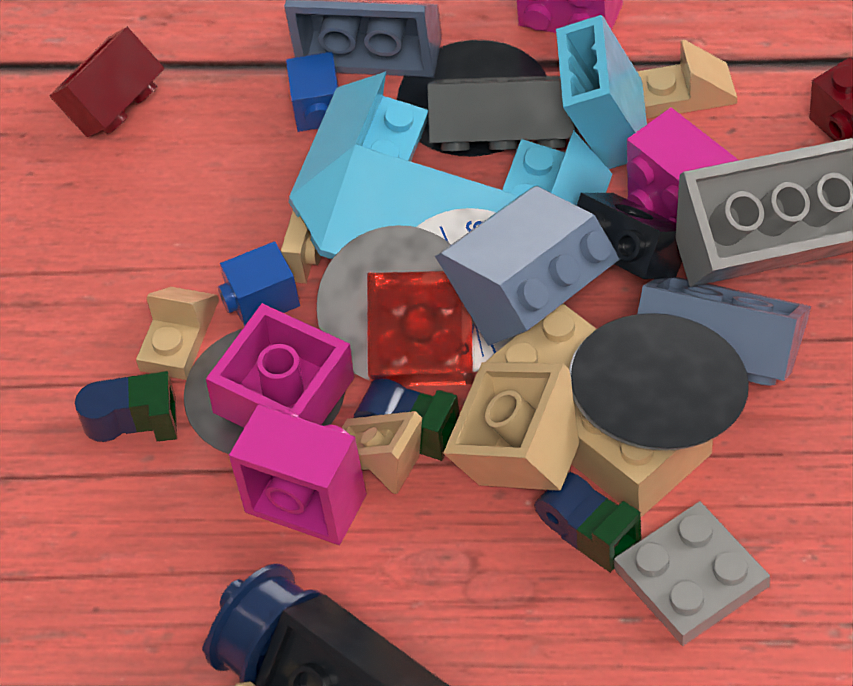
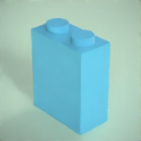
M602 15L556 29L564 110L591 150L608 169L627 164V139L647 125L641 77Z

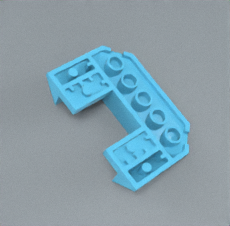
M386 72L336 88L290 193L289 204L296 216H301L311 233V242L318 254L333 259L346 244L368 231L397 225L417 227L425 220L437 214L455 209L475 208L498 212L534 186H538L577 205L581 193H606L613 173L574 129L566 152L521 139L502 190L411 162L426 126L429 112L427 109L383 96Z

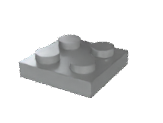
M701 501L614 558V570L682 646L757 596L770 585V575Z

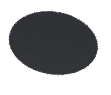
M466 40L440 47L434 77L404 76L398 90L397 100L428 110V84L435 79L547 75L534 58L514 46L491 40ZM429 113L426 126L419 141L433 150L454 156L474 157L504 151L489 149V141L470 142V150L442 151L441 142L430 143Z
M668 314L631 315L613 320L591 333L580 345L571 368L572 387L578 403L597 425L618 438L654 448L688 447L706 442L720 435L734 424L742 413L749 391L745 366L735 349L723 337L700 323Z

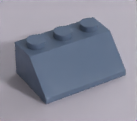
M350 0L285 1L284 8L295 58L333 52L336 73L377 75L386 72V75L434 77L442 39L438 4Z
M538 186L527 190L435 256L488 346L528 331L620 260L594 214Z
M676 277L654 279L643 285L637 314L657 313L674 315L690 319L710 328L723 337L738 353L745 366L748 381L773 386L776 385L777 380L785 381L793 371L811 306L712 284L690 287L688 279Z

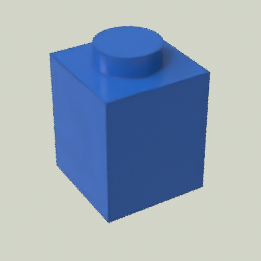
M333 52L286 59L291 100L298 132L319 129L334 92L338 87Z
M275 241L220 263L225 282L217 286L221 300L228 313L237 311L244 326L262 303L282 313L300 307L294 275Z

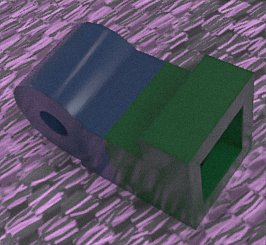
M168 371L93 382L83 387L76 395L75 407L83 430L94 441L107 442L114 440L122 433L130 434L154 431L157 442L177 439L176 396Z
M379 378L372 381L354 414V418L416 411L422 417L420 454L443 461L445 457L443 452L460 415L457 395L437 390L435 395L431 396L406 389L401 384L390 379Z
M568 472L561 491L546 490L535 501L536 512L547 526L561 535L564 541L609 573L614 570V558L641 541V512L625 501L617 505L595 491L587 481L572 472Z

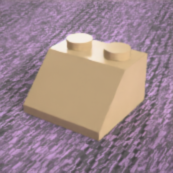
M482 362L443 454L480 486L561 491L579 446L569 368L563 363Z

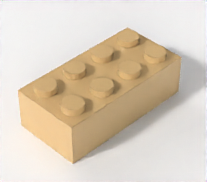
M561 304L528 331L516 335L485 362L563 363L569 368L572 357L579 345L596 328L565 304ZM574 402L579 446L572 465L617 502L625 501L639 510L641 517L712 454L713 439L698 446L680 450H649L627 445L607 436L594 427L582 415Z

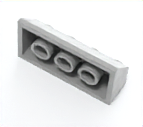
M853 138L682 172L679 176L676 242L689 286H698L853 252Z

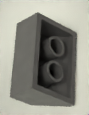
M560 76L435 79L428 84L430 143L441 142L442 151L470 150V142L489 141V149L493 150L518 148V140L521 139L537 140V144L549 148L566 147V139L571 138L573 129L576 132V126L563 108Z

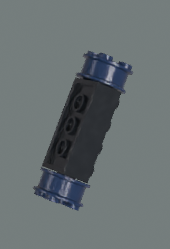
M271 564L263 567L245 581L241 579L233 581L224 590L220 598L221 609L202 647L207 662L218 671L231 670L240 677V683L252 682L255 686H449L327 595L318 590L304 591L295 584L292 571L282 564Z

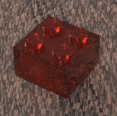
M445 272L367 273L368 377L370 381L384 378L395 381L402 386L472 385L475 379L474 321Z

